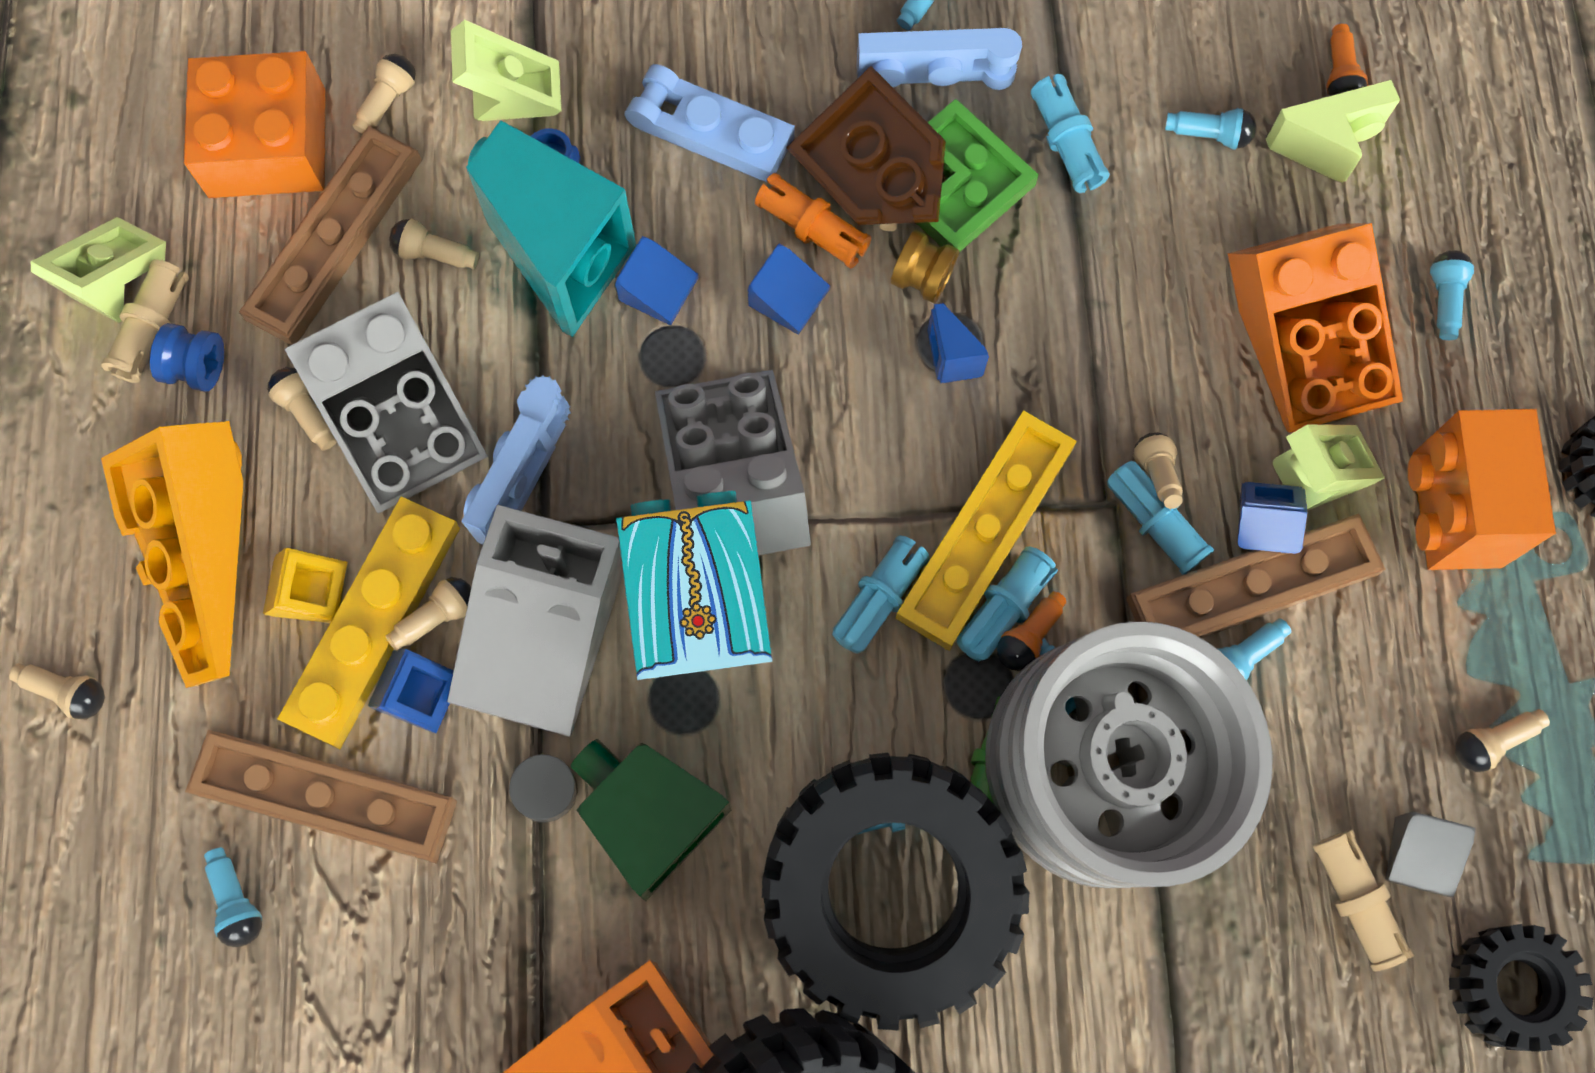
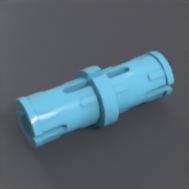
M1054 75L1055 87H1053L1050 77H1045L1033 86L1031 96L1036 102L1049 130L1046 140L1053 151L1059 152L1073 182L1074 190L1077 193H1084L1087 189L1084 184L1085 181H1087L1090 191L1094 190L1108 180L1110 173L1105 167L1091 138L1093 126L1090 119L1086 115L1080 114L1063 75Z

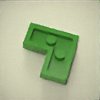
M955 99L928 122L946 142L943 174L948 179L942 183L939 222L916 224L941 247L949 244L961 252L1034 188L1039 174L964 105Z

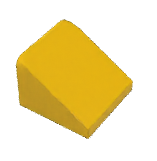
M284 548L274 557L263 614L280 618L331 623L340 605L348 562Z

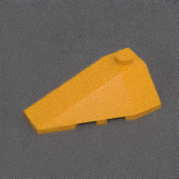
M229 421L161 426L102 457L101 461L115 520L122 536L134 534L145 560L139 562L136 570L143 585L152 584L158 590L163 602L159 612V625L185 687L189 688L230 676L243 495L242 454L238 444L233 439Z

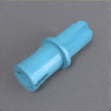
M1129 461L1111 474L1107 480V485L1142 525L1139 529L1141 535L1144 536L1149 533L1178 566L1182 575L1188 573L1214 551L1213 547L1203 540L1177 508L1169 509L1164 506V503L1157 496L1152 480L1136 462Z
M897 536L892 547L870 577L863 576L858 583L860 592L833 628L832 635L842 647L857 654L863 652L890 613L898 612L903 604L902 596L923 566L927 565L930 560L929 553L920 546L915 554L912 553L906 562L902 563L916 541L906 536Z
M1025 547L1005 577L997 585H990L986 589L985 597L987 600L957 637L958 647L975 661L979 662L989 658L997 648L1004 632L1009 631L1016 622L1023 623L1029 617V606L1050 579L1058 572L1054 561L1037 548Z

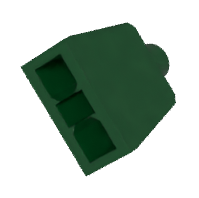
M595 739L576 756L570 766L594 790L580 804L576 811L630 887L644 901H647L732 811L730 802L723 795L644 743L639 744L621 761L599 739Z

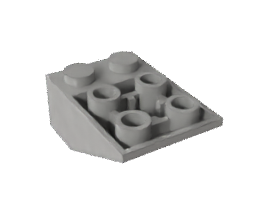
M399 292L284 349L378 514L395 506L401 496L408 499L488 457Z
M773 370L744 373L735 377L697 384H684L675 388L655 391L676 510L697 508L696 496L736 491L737 502L751 500L758 555L811 546L805 492Z
M497 505L476 564L447 702L571 737L623 576L619 537Z

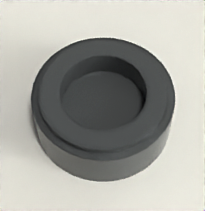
M536 755L524 760L515 769L510 780L509 792L514 806L520 813L530 820L546 823L560 819L572 808L577 797V781L571 769L559 758L551 755Z

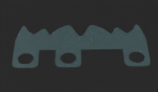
M1565 512L1553 513L1555 527L1565 531L1573 545L1572 554L1567 561L1561 564L1547 563L1538 557L1533 548L1503 568L1461 569L1470 573L1472 580L1457 601L1459 608L1487 616L1486 621L1471 639L1466 660L1467 674L1475 679L1511 687L1518 690L1521 694L1517 703L1495 720L1489 728H1494L1526 711L1533 712L1537 709L1543 710L1550 721L1549 726L1543 728L1540 734L1507 750L1505 756L1510 761L1539 774L1540 778L1524 791L1521 799L1523 803L1553 819V825L1546 834V841L1531 849L1527 859L1536 862L1594 864L1595 758L1591 748L1595 747V720L1591 716L1589 704L1592 696L1595 694V678L1569 684L1534 581L1581 572L1587 567L1589 558L1575 519Z

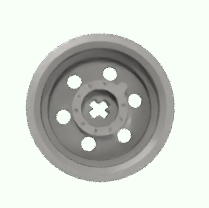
M1126 622L1110 625L1052 649L1030 662L1014 677L1001 695L993 712L986 740L985 762L990 794L994 805L1003 814L1012 828V834L1016 843L1029 857L1051 873L1076 884L1090 887L1136 888L1174 886L1188 883L1210 874L1228 862L1251 837L1264 812L1270 792L1272 779L1271 739L1261 705L1251 686L1236 666L1207 641L1180 628L1161 623ZM1131 682L1141 685L1147 692L1148 698L1143 703L1134 704L1132 695L1128 693V687ZM1071 697L1075 701L1078 721L1070 718L1065 709L1066 702ZM1180 730L1186 732L1191 740V751L1188 755ZM1116 752L1119 758V765L1110 768L1107 755ZM1055 762L1067 767L1072 766L1075 775L1069 776L1062 786L1056 785L1050 777V770ZM1169 796L1177 798L1179 807L1176 816L1171 820L1163 816L1160 808L1161 801ZM1102 813L1105 815L1111 836H1105L1099 831L1098 819Z

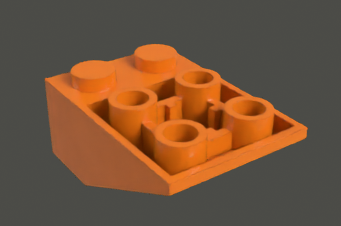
M1372 223L1335 224L1228 253L1239 313L1287 432H1295L1307 424L1320 425L1403 401Z
M649 960L587 1005L503 1073H686L692 1063H696L702 1068L714 1054L709 1049L711 1043L659 965Z

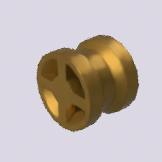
M914 230L900 253L890 284L901 289L911 286L920 290L923 299L935 304L951 276L959 255V249L949 244L938 247L929 242L926 234Z

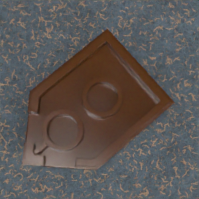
M870 66L786 148L858 225L939 222L946 142Z

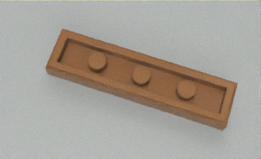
M368 126L240 309L239 313L243 319L290 345L297 343L421 163L422 159L418 150Z
M1356 514L1305 532L1303 548L1300 553L1292 554L1253 550L1131 593L1126 600L1136 622L1161 623L1180 628L1199 638H1204L1378 576L1386 569L1360 514Z
M212 730L207 731L185 790L186 793L435 864H437L457 804V800L452 797Z

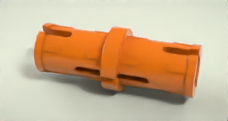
M771 174L767 178V183L772 185L771 188L762 184L756 195L755 205L765 209L793 228L796 234L795 237L803 243L807 244L812 241L842 261L848 268L851 269L859 262V259L855 257L858 253L861 257L864 256L872 237L831 212V204L820 197L813 200L783 180L779 174Z

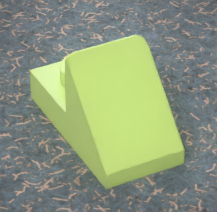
M463 20L451 30L452 82L473 90V113L476 120L491 121L555 116L561 112L558 60L467 20Z
M1392 80L1284 108L1281 109L1265 140L1270 150L1335 181L1345 182L1362 157L1358 142L1375 136L1384 128L1385 122L1400 101V98Z
M116 217L32 260L31 272L71 298L120 323L122 320L119 316L124 308L125 284L148 272L152 260L165 261L166 242Z
M1307 424L1286 436L1291 449L1273 460V467L1283 485L1299 486L1305 489L1307 511L1373 485L1385 478L1357 425Z

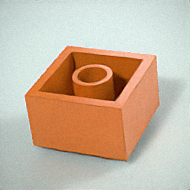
M307 51L188 58L184 164L208 198L315 192L325 189L326 89Z
M1537 409L1458 410L1412 453L1408 464V481L1411 489L1417 491L1420 515L1417 518L1415 528L1418 547L1425 551L1428 570L1502 569L1556 534Z

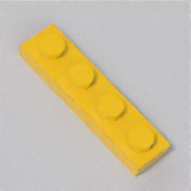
M1023 410L899 608L895 619L950 651L984 596L986 589L992 583L1071 454L1077 441Z
M402 496L400 497L277 718L279 721L339 750L342 748L394 650L385 636L394 630V625L413 613L419 606L460 530L455 520Z

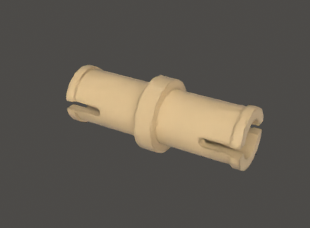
M152 260L149 266L150 270L134 302L125 304L119 316L123 324L107 357L101 363V367L105 371H111L112 367H115L111 375L128 382L138 383L140 381L142 371L150 357L155 335L161 326L170 323L168 320L169 315L183 286L189 280V276L185 272H180L178 277H176L180 268L163 260Z
M1353 829L1323 839L1312 847L1318 853L1340 898L1335 902L1340 916L1349 917L1371 962L1372 970L1375 972L1382 971L1407 961L1408 958L1414 956V953L1408 947L1386 902L1391 895L1385 883L1377 884L1355 839L1356 835Z

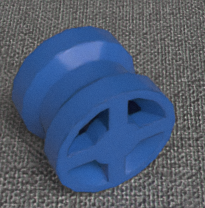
M166 323L161 326L155 335L151 347L150 370L152 377L157 382L175 384L179 380L185 381L191 389L209 392L216 385L224 363V343L220 334L201 330L197 334H191L184 326L173 323Z

